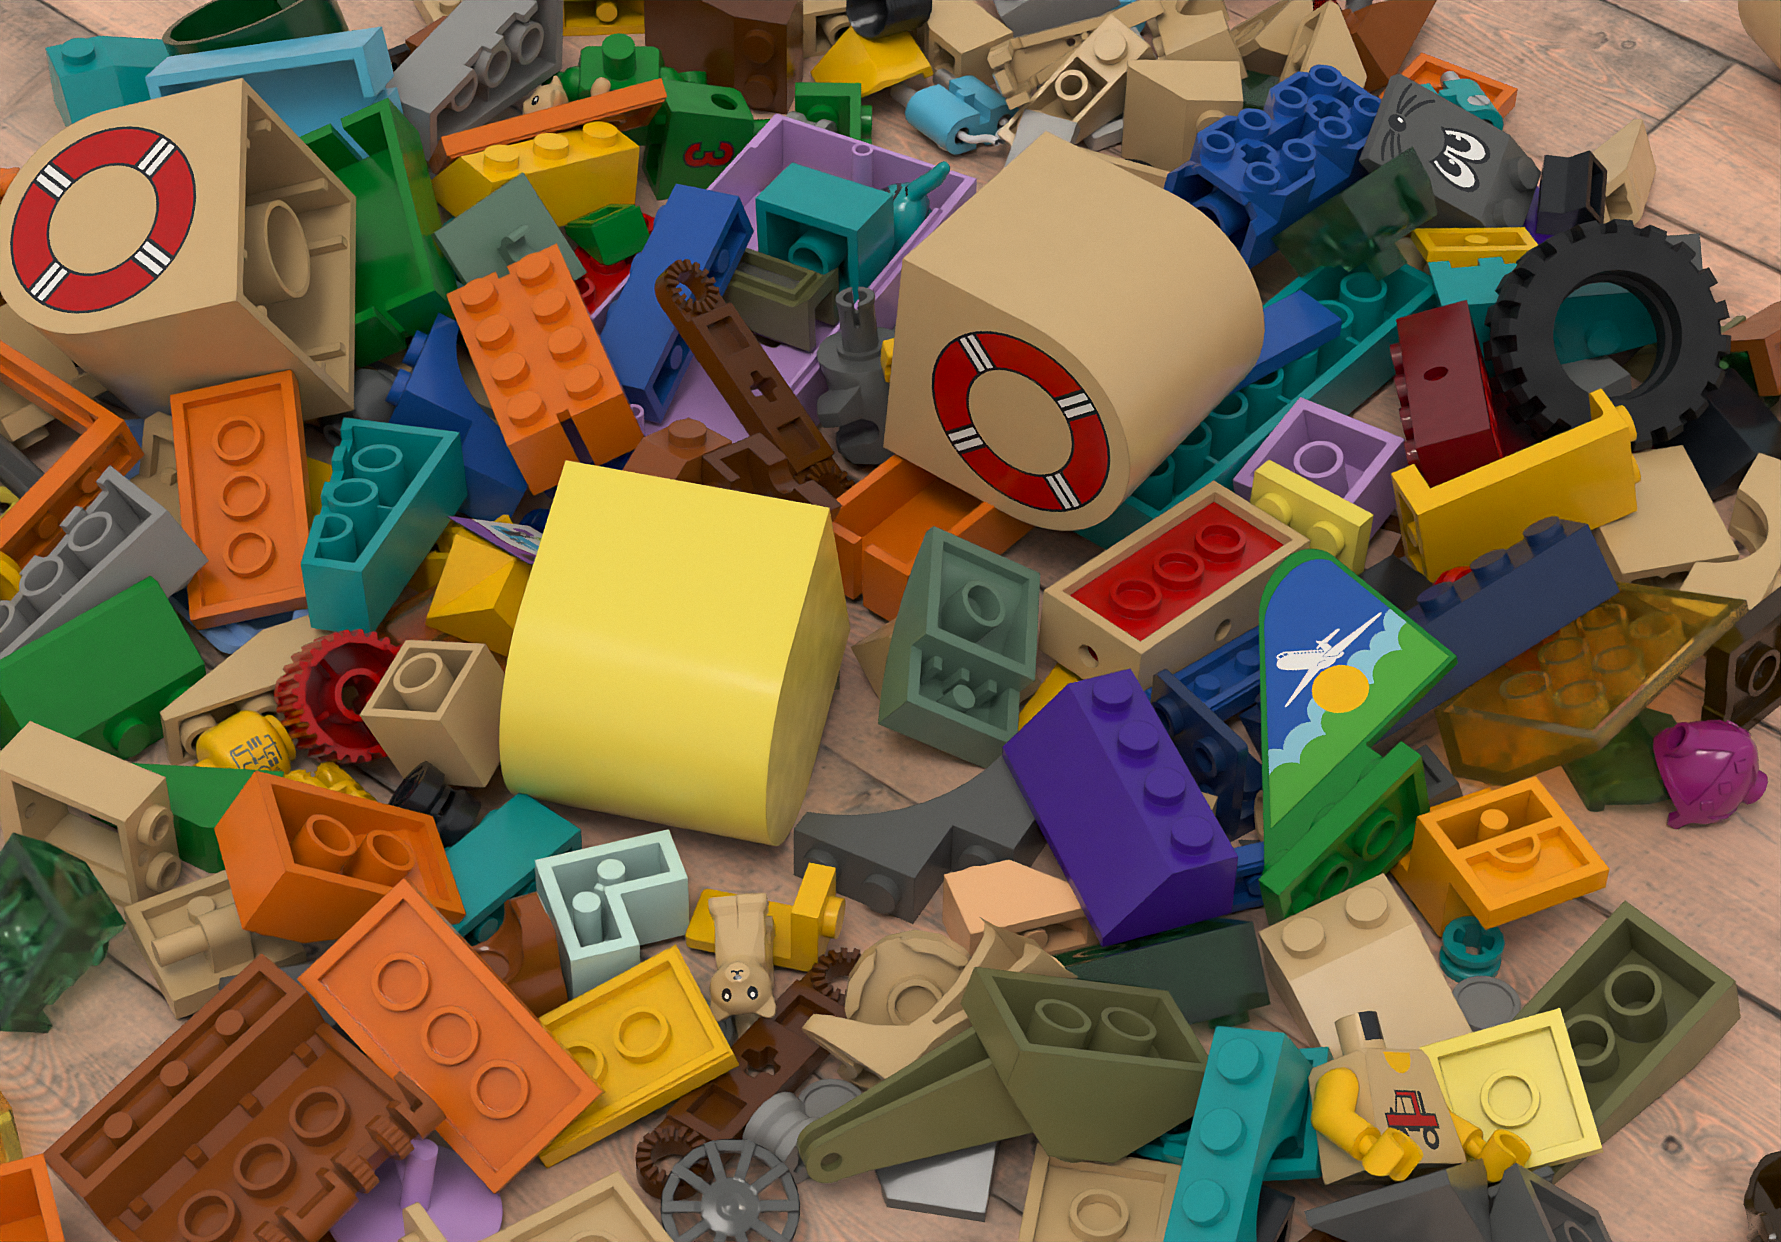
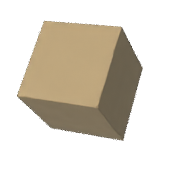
M405 640L362 710L360 717L404 779L420 763L428 761L445 774V783L447 785L485 788L500 763L499 726L505 673L486 644Z

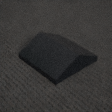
M1734 368L1723 369L1726 373L1720 388L1709 392L1706 397L1709 406L1698 419L1688 421L1683 426L1684 431L1672 439L1654 445L1657 449L1683 445L1712 501L1739 488L1758 453L1781 460V422Z

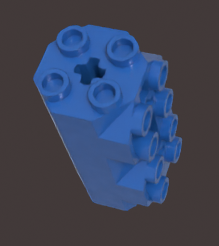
M1318 64L1311 67L1309 73L1298 71L1269 89L1263 111L1245 108L1238 113V116L1226 115L1198 132L1190 160L1167 174L1163 189L1187 201L1211 219L1235 245L1248 268L1251 269L1379 185L1359 162L1382 99L1370 94L1347 77L1342 76L1341 72L1332 66Z

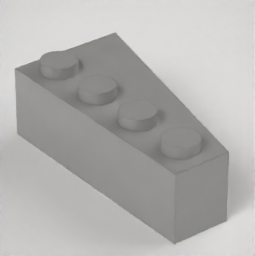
M463 0L393 72L394 77L386 84V88L397 87L404 116L420 134L426 161L429 162L440 137L484 125L562 69L563 0Z
M109 465L96 481L97 485L102 489L101 493L86 511L79 506H75L59 525L66 532V535L47 557L43 558L34 555L19 573L21 579L18 593L11 601H0V659L149 576H152L159 582L165 595L169 598L173 593L185 588L192 580L194 574L209 560L168 510Z

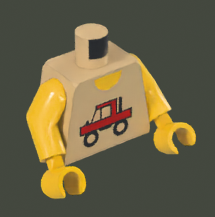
M1376 1011L1350 1014L1334 1022L1343 1056L1314 1067L1308 1077L1312 1101L1311 1124L1316 1130L1325 1185H1392L1466 1163L1471 1158L1475 1160L1482 1158L1487 1172V1182H1497L1502 1180L1504 1171L1513 1164L1518 1163L1521 1166L1526 1164L1531 1156V1149L1518 1135L1507 1130L1497 1129L1489 1140L1485 1142L1483 1140V1131L1479 1127L1451 1112L1443 1097L1430 1059L1422 1050L1386 1048Z

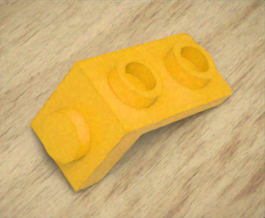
M810 862L794 905L768 901L769 912L767 916L773 917L775 924L772 950L773 965L806 972L812 969L814 963H818V957L825 954L830 938L838 939L846 907L845 898L836 897V868ZM704 889L701 892L685 933L686 945L689 948L715 953V926L709 912L708 899L737 894L713 889Z

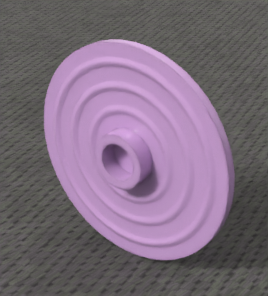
M412 1139L410 1142L415 1149L402 1161L387 1158L375 1170V1175L379 1178L380 1182L368 1194L357 1192L355 1195L359 1202L330 1229L336 1242H398L399 1238L405 1236L402 1209L415 1202H419L448 1242H478L500 1231L503 1208L500 1194H494L454 1150L436 1145L429 1139H424L423 1141Z

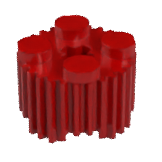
M347 629L316 638L313 642L304 644L301 647V652L294 653L291 656L293 663L283 667V671L286 674L280 676L276 681L274 700L278 706L276 708L277 713H282L285 716L281 724L284 727L289 726L290 731L288 734L291 739L297 738L298 740L296 748L298 750L308 749L307 756L315 758L320 763L330 761L338 766L364 763L387 757L388 755L362 720L360 714L403 644L391 645L390 638L383 637L378 639L377 632L374 631L364 634L363 629L353 631ZM350 686L356 688L359 695L352 701L356 712L352 708L347 709L344 706L341 698L342 688Z

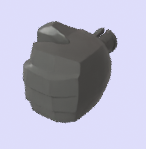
M852 287L840 291L835 297L841 331L826 337L817 351L818 362L829 391L818 398L817 416L824 428L839 427V431L836 432V444L838 452L853 464L881 465L895 454L883 447L890 382L885 381L880 362L882 342L894 338L895 331L884 327H877L874 305L875 294L871 289L858 287L859 302L858 310L854 308Z

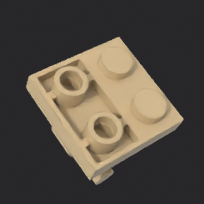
M226 870L123 907L126 925L176 1020L199 1011L220 991L218 986L221 977L239 974L261 953L278 967L307 961L306 951L300 942L274 936H262L242 929Z

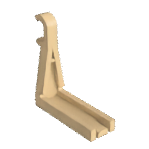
M1136 0L1119 9L1108 11L1101 16L1011 38L991 47L987 60L991 69L995 71L992 73L1000 94H1005V100L1009 109L1012 110L1030 102L1032 90L1048 80L1110 13L1128 28H1131L1163 13L1165 10L1161 1ZM1073 38L1075 40L1074 45H1068L1067 40Z

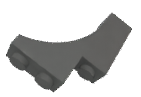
M1001 755L987 769L967 783L920 804L881 813L858 815L806 812L794 828V876L803 879L809 862L835 867L836 893L865 904L876 912L889 914L914 924L943 883L944 874H948L951 871H961L972 866H983L1005 860H1012L1031 867L1047 844V841Z

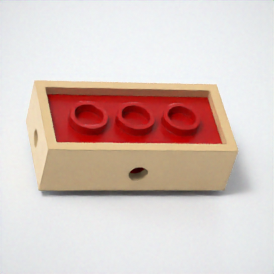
M1212 481L1046 588L1043 594L1038 649L1084 680L1131 668L1143 691L1152 687L1154 674L1163 669H1167L1172 674H1175L1258 626L1260 601L1270 577L1288 556L1297 551L1309 549L1311 540L1216 481Z

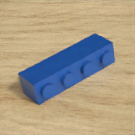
M675 184L666 204L662 205L656 213L653 230L642 252L637 253L632 261L630 276L618 300L613 301L608 309L606 324L600 337L629 403L639 405L644 409V420L657 423L662 422L694 356L658 303L654 290L655 281L676 260L681 259L683 262L685 259H689L691 264L694 262L699 263L700 270L703 271L706 268L709 271L707 274L708 278L714 277L716 282L713 285L719 287V293L723 296L754 233L739 196ZM681 283L676 286V288L681 287L682 289L679 293L680 295L684 293L687 295L684 300L687 301L691 298L693 303L696 301L694 294L688 287Z

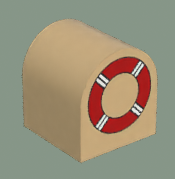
M243 78L90 115L64 128L50 138L19 170L0 204V292L10 308L140 418L146 419L157 411L172 416L170 395L290 369H292L299 381L303 421L354 410L356 196Z
M1045 131L902 259L883 447L1025 523L1059 531H1074L1097 525L1107 519L1255 366L1263 346L1265 322L1261 297L1253 275L1245 260L1226 234L1196 207L1173 193Z

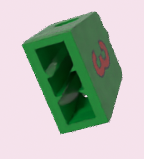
M662 80L667 98L649 123L642 163L643 172L656 200L668 199L675 184L707 189L770 119L754 120L742 93L735 88Z

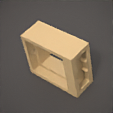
M32 721L0 751V822L9 859L121 907H126L172 889L182 870L166 777ZM67 805L117 825L118 833L69 813Z

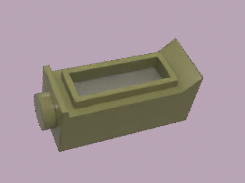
M746 248L722 298L726 303L731 302L751 331L811 352L816 346L815 319L831 325H835L839 321L838 308L835 302V297L839 293L838 268L823 275Z

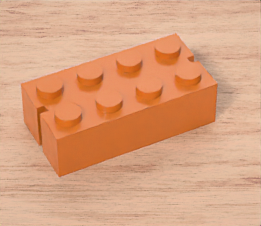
M557 243L539 252L528 254L521 260L508 265L507 268L510 274L499 278L495 271L485 277L474 279L465 286L446 294L507 447L533 496L558 485L566 460L581 463L561 422L572 418L596 466L636 449L641 439L645 437Z
M897 454L891 456L836 499L842 507L835 521L832 522L844 594L854 600L862 593L863 606L889 622L898 615L914 561L924 536L931 527L940 528L998 555L1005 552L1035 527L998 510L995 506L974 497Z

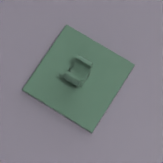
M523 172L431 234L464 286L474 279L485 277L495 271L499 278L510 274L507 268L508 265L521 260L528 254L539 252L556 243L575 281L587 273Z

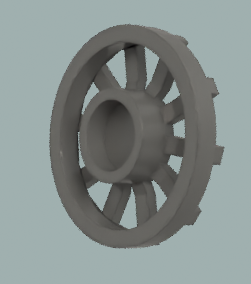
M748 1139L712 1140L693 1149L673 1166L665 1182L661 1197L660 1213L662 1227L674 1242H693L707 1231L715 1237L713 1242H749L747 1235L752 1231H755L769 1242H792L800 1216L798 1189L789 1171L790 1169L775 1154L763 1146ZM719 1154H741L734 1177H726ZM753 1157L764 1163L771 1170L750 1185L745 1181ZM705 1158H708L715 1178V1182L711 1185L689 1170ZM779 1179L785 1190L787 1200H759L758 1194ZM680 1180H683L703 1195L702 1200L673 1201V1196ZM788 1212V1220L782 1234L759 1220V1214ZM673 1213H698L701 1215L702 1221L679 1236L672 1215Z

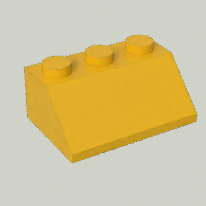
M594 121L585 124L583 128L558 134L543 133L537 135L533 140L512 145H492L482 152L461 156L431 179L436 202L456 218L523 172L557 226L561 227L568 225L567 223L609 204H635L640 146L609 122Z

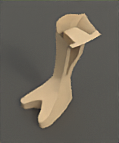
M982 919L984 921V936L955 984L931 1010L911 1024L873 1025L831 1015L813 1014L802 1027V1030L811 1040L842 1062L837 1073L844 1081L852 1083L863 1091H867L972 1026L961 1005V1000L974 967L1070 979L1078 978V976L1066 970L1055 957L1047 954L1034 939L1020 936Z

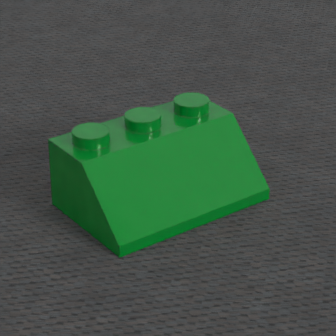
M149 576L0 659V750L30 721L123 760L139 754L143 749L164 738L160 712L206 675L204 661L158 581Z

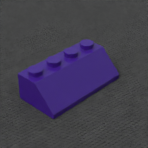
M1131 668L1067 684L1002 747V757L1102 947L1232 913L1238 855Z

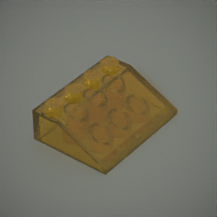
M1615 581L1620 591L1619 593L1434 709L1452 775L1454 777L1483 782L1490 786H1507L1598 752L1749 612L1747 600Z

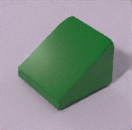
M609 204L570 221L565 226L567 235L603 265H612L641 252L650 236L640 206H635V204Z

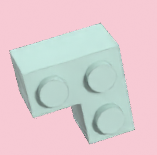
M669 829L534 860L536 888L556 933L560 965L569 1001L640 964V945L685 935L688 925H690L688 877Z

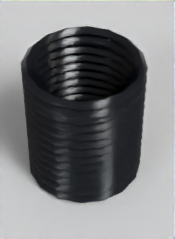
M846 0V13L852 28L863 38L871 40L920 28L928 21L932 12V0Z

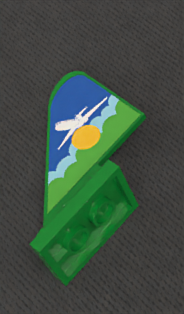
M1304 549L1288 556L1277 567L1267 582L1259 606L1264 870L1258 882L1269 926L1382 873L1386 875L1412 849L1417 816L1430 812L1422 755L1402 741L1385 757H1382L1371 747L1458 664L1457 656L1332 554L1319 549Z

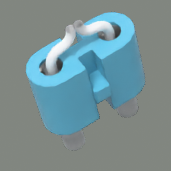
M944 68L937 70L933 75L934 86L924 88L918 92L904 82H899L892 86L890 95L906 107L905 117L908 123L937 143L940 149L954 155L974 150L978 143H984L985 145L993 144L995 146H999L1000 143L1005 144L997 133L1019 110L1018 107L1010 110L1006 103V98L972 75L957 78Z

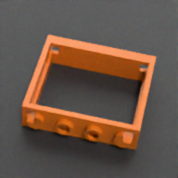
M0 340V382L81 434L74 444L0 519V551L12 558L23 569L34 555L43 558L47 557L62 540L66 532L59 525L75 506L82 507L86 511L87 506L92 504L102 491L96 481L109 465L125 476L145 454L122 418Z

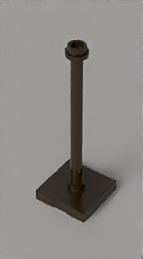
M1616 582L1620 592L1604 601L1603 604L1707 657L1701 721L1721 720L1726 722L1729 720L1737 724L1739 728L1742 727L1749 731L1781 705V586L1724 631L1717 634Z

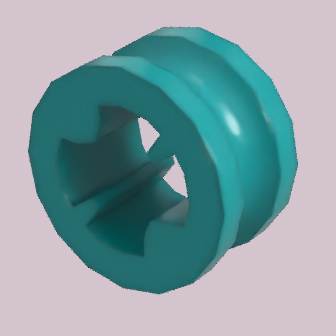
M1463 916L1452 920L1445 927L1442 935V946L1439 952L1440 968L1446 976L1458 983L1474 976H1490L1495 978L1501 966V956L1505 946L1503 933L1497 926L1485 930L1475 916ZM1466 947L1477 948L1478 955L1466 953Z

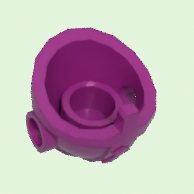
M1707 720L1688 723L1680 722L1674 727H1667L1655 735L1653 750L1664 785L1677 809L1668 814L1667 825L1674 829H1680L1689 823L1709 824L1721 822L1731 816L1737 810L1740 803L1753 804L1762 797L1767 788L1768 777L1759 770L1757 746L1751 738L1752 735L1746 729L1739 728L1737 724L1729 720L1726 722Z

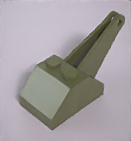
M974 967L961 1000V1005L972 1026L836 1110L807 1125L800 1132L796 1146L808 1175L819 1183H833L871 1170L1033 1132L1048 1156L1070 1163H1079L1083 1160L1115 1163L1194 1116L1208 1061V1054L1169 991Z

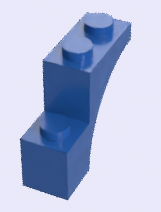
M438 313L428 335L417 330L406 351L402 363L412 367V369L408 372L400 368L387 394L385 402L395 406L388 423L460 432L468 495L457 511L476 520L495 521L502 515H509L511 518L528 485L507 447L500 427L478 405L464 382L457 359L456 342L459 330L457 321Z

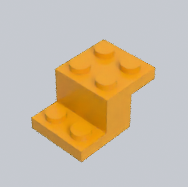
M1534 776L1493 791L1488 787L1430 807V812L1417 816L1412 849L1390 872L1436 934L1442 937L1445 927L1452 920L1463 916H1475L1484 929L1488 930L1606 888L1610 869L1537 777Z

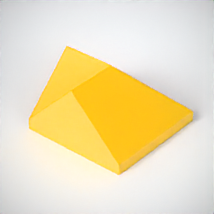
M464 527L454 538L428 611L425 625L470 643L486 644L489 650L508 657L517 616L533 565L522 561Z

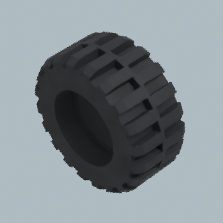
M1613 219L1598 224L1595 220L1578 224L1571 229L1546 239L1538 246L1527 251L1516 261L1517 266L1512 272L1503 276L1495 290L1499 295L1496 304L1488 307L1484 325L1491 327L1490 340L1483 343L1484 361L1492 360L1496 375L1489 378L1495 395L1500 393L1505 395L1510 403V406L1505 411L1516 424L1525 422L1533 429L1531 437L1542 442L1592 421L1589 393L1576 385L1563 370L1554 347L1553 329L1556 314L1563 301L1580 287L1600 282L1618 285L1632 293L1647 309L1656 331V358L1647 379L1629 393L1608 397L1615 407L1623 405L1634 422L1637 439L1631 442V452L1652 448L1657 443L1672 439L1684 431L1683 426L1688 421L1698 419L1709 406L1706 399L1710 391L1720 388L1726 373L1723 369L1718 368L1720 357L1730 354L1731 336L1721 335L1720 321L1730 318L1726 300L1715 302L1710 287L1718 283L1709 267L1700 271L1691 262L1696 252L1682 241L1672 245L1665 240L1667 231L1653 225L1640 229L1634 227L1633 220Z

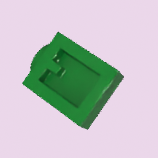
M795 82V112L804 114L808 121L815 123L821 119L833 121L836 123L838 134L872 144V105H861V83Z

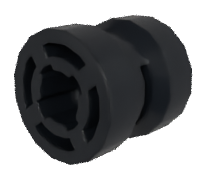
M428 761L420 763L407 775L388 803V805L433 816L444 849L452 847L464 837L481 809V802L464 789L453 790L445 783V774Z

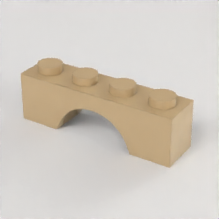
M1160 0L1165 11L1147 21L1154 38L1152 42L1159 57L1157 60L1239 61L1241 80L1248 77L1242 56L1227 23L1230 18L1224 0Z
M1758 453L1738 488L1728 530L1730 536L1739 541L1751 555L1739 560L1722 563L1696 561L1673 601L1672 611L1717 634H1720L1781 586V460L1762 453ZM1667 636L1665 637V646L1706 660L1707 657Z

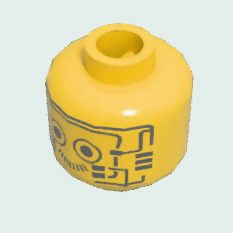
M243 710L208 729L198 738L196 743L198 763L193 766L284 771V775L291 772V762L296 758V750L287 730L273 715L263 717L258 712Z

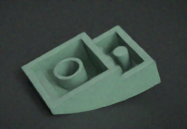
M931 527L926 532L914 561L894 625L881 690L878 724L985 769L1002 755V747L1018 732L1020 692L1035 681L1040 573L940 528Z

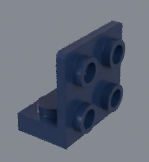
M1163 669L1154 674L1151 705L1201 792L1218 796L1215 817L1227 838L1232 842L1255 830V798L1257 793L1263 790L1262 764L1248 752L1246 742L1169 670Z

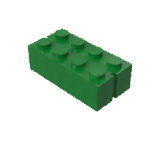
M385 98L341 118L343 129L369 155L365 159H362L359 153L331 124H327L299 137L356 196L354 363L359 368L408 348L405 338L409 336L414 337L417 330L428 335L438 313L456 321L446 294L458 289L454 271L431 236L432 233L442 227L420 134L389 98Z

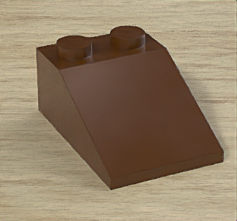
M644 0L645 46H654L660 49L665 66L674 68L678 73L689 71L707 72L708 85L737 89L742 93L749 109L788 114L795 98V82H802L803 0Z

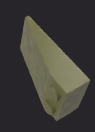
M1625 900L1511 1021L1558 1008L1561 1009L1602 1145L1694 1069L1741 1018L1737 985L1733 978ZM1587 1157L1550 1167L1554 1172L1552 1184L1555 1185Z

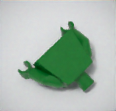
M620 33L606 37L602 46H587L581 49L578 66L569 67L564 72L559 71L553 75L560 79L569 102L591 97V87L595 80L600 77L607 78L610 81L611 87L609 92L662 78V80L708 85L707 72L689 71L678 73L674 68L665 66L660 49L654 46H635L631 37ZM553 76L544 81L541 86L550 84ZM649 124L622 133L638 146H645Z

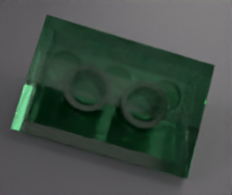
M1215 917L1102 947L1100 943L1051 955L1066 970L1078 976V978H1075L1078 980L1169 991L1189 1025L1207 1021L1209 1029H1215L1216 1026L1233 1027L1250 1021L1248 1010L1271 1005L1253 921Z

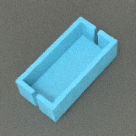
M382 26L170 56L145 77L151 99L243 78L298 137L331 124L359 153L362 159L369 157V155L343 129L341 118L385 98H389L404 115L397 87L386 88V84L394 77Z

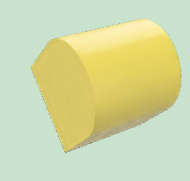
M566 460L521 602L505 670L500 710L499 751L503 779L510 793L513 795L518 793L526 794L536 800L771 846L781 845L796 821L808 788L850 633V623L830 508Z

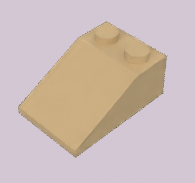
M1384 873L1258 931L1271 983L1310 1047H1329L1334 1059L1343 1056L1334 1022L1344 1016L1358 1012H1377L1386 1048L1420 1050L1419 1047L1472 1033L1419 927Z

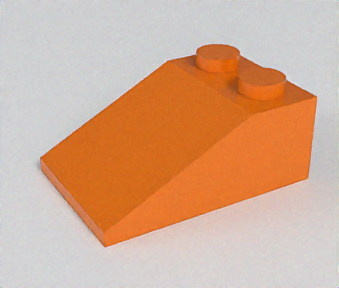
M255 770L214 828L243 930L252 931L262 936H274L300 943L339 939L403 878L409 879L451 925L459 924L466 915L437 826L431 815Z

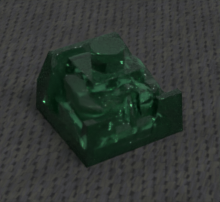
M1412 146L1271 237V240L1301 278L1320 266L1336 268L1341 265L1349 272L1365 262L1378 282L1407 263L1395 243L1437 215L1430 178Z
M14 832L0 851V1031L48 1033L53 1025L44 1013L43 1008L53 1005L66 989L73 986L85 974L90 966H97L104 960L108 951L109 940L119 934L127 923L85 861L50 843Z

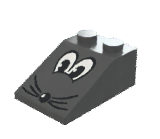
M1400 73L1391 76L1359 159L1363 167L1417 228L1523 227L1541 175V171L1537 168L1534 161L1526 155L1509 134Z

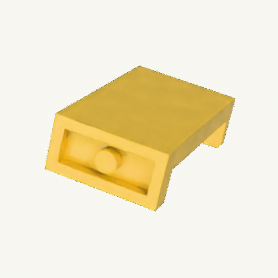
M1600 388L1589 393L1592 421L1433 488L1428 486L1415 464L1391 473L1404 553L1412 568L1434 583L1439 575L1447 570L1459 566H1470L1475 559L1490 551L1497 549L1507 550L1525 539L1523 531L1541 519L1557 516L1559 519L1586 523L1589 525L1590 530H1593L1636 512L1635 484L1641 482V474L1631 452V442L1637 439V432L1627 409L1623 405L1615 407Z

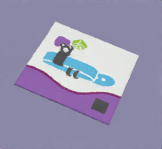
M447 516L522 561L531 565L534 564L543 534L530 526Z

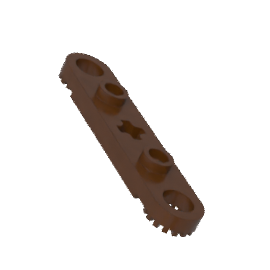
M681 259L676 260L656 279L654 286L655 295L661 308L686 342L697 361L701 364L749 436L760 432L788 457L789 471L798 484L801 485L814 480L820 486L827 489L833 498L837 499L855 485L854 480L848 481L846 478L848 473L845 470L841 471L832 457L835 452L731 302L726 303L719 293V287L713 285L716 282L714 277L708 278L707 274L709 271L706 268L703 271L700 270V264L697 262L691 264L689 259H685L683 262ZM679 283L692 291L696 299L694 303L691 298L687 301L684 300L687 296L685 293L683 295L679 294L682 291L681 287L676 288ZM758 389L762 395L756 397L751 390Z
M841 947V952L836 953L833 949L828 951V956L825 957L822 954L818 957V963H814L812 969L800 981L796 979L775 1001L777 1005L775 1016L770 1019L760 1016L730 1047L739 1066L683 1095L666 1112V1118L654 1128L651 1134L647 1133L643 1136V1142H639L637 1145L635 1157L636 1177L639 1185L647 1194L661 1200L663 1188L669 1176L666 1175V1170L662 1169L659 1173L658 1167L656 1165L653 1167L656 1160L670 1154L685 1156L693 1149L712 1140H743V1133L747 1123L754 1112L773 1095L784 1091L794 1093L831 1054L811 1040L803 1032L802 1027L813 1014L831 1015L847 1019L845 1012L847 989H845V994H841V989L839 988L834 992L833 986L831 984L828 986V983L834 978L849 976V973L861 957L859 949L854 948L853 952H847V948ZM767 1064L774 1066V1075L762 1071L755 1078L749 1076V1066L757 1070L764 1068ZM736 1153L719 1154L723 1166ZM708 1158L699 1161L689 1169L707 1183L714 1177ZM680 1180L675 1190L673 1201L687 1199L698 1193V1191L683 1180Z

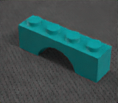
M1216 1026L1163 1242H1257V1210L1264 1174L1278 1145L1288 1137L1298 1136L1309 1088L1308 1077L1313 1069V1066L1286 1033Z

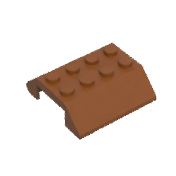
M261 953L43 1154L46 1166L117 1242H317L359 1202L355 1195L357 1192L368 1194L380 1182L379 1178L375 1175V1170L387 1158L402 1161L415 1149L410 1141L412 1139L423 1141L446 1119V1116L436 1102L401 1071L393 1077L394 1081L326 1023L307 991Z

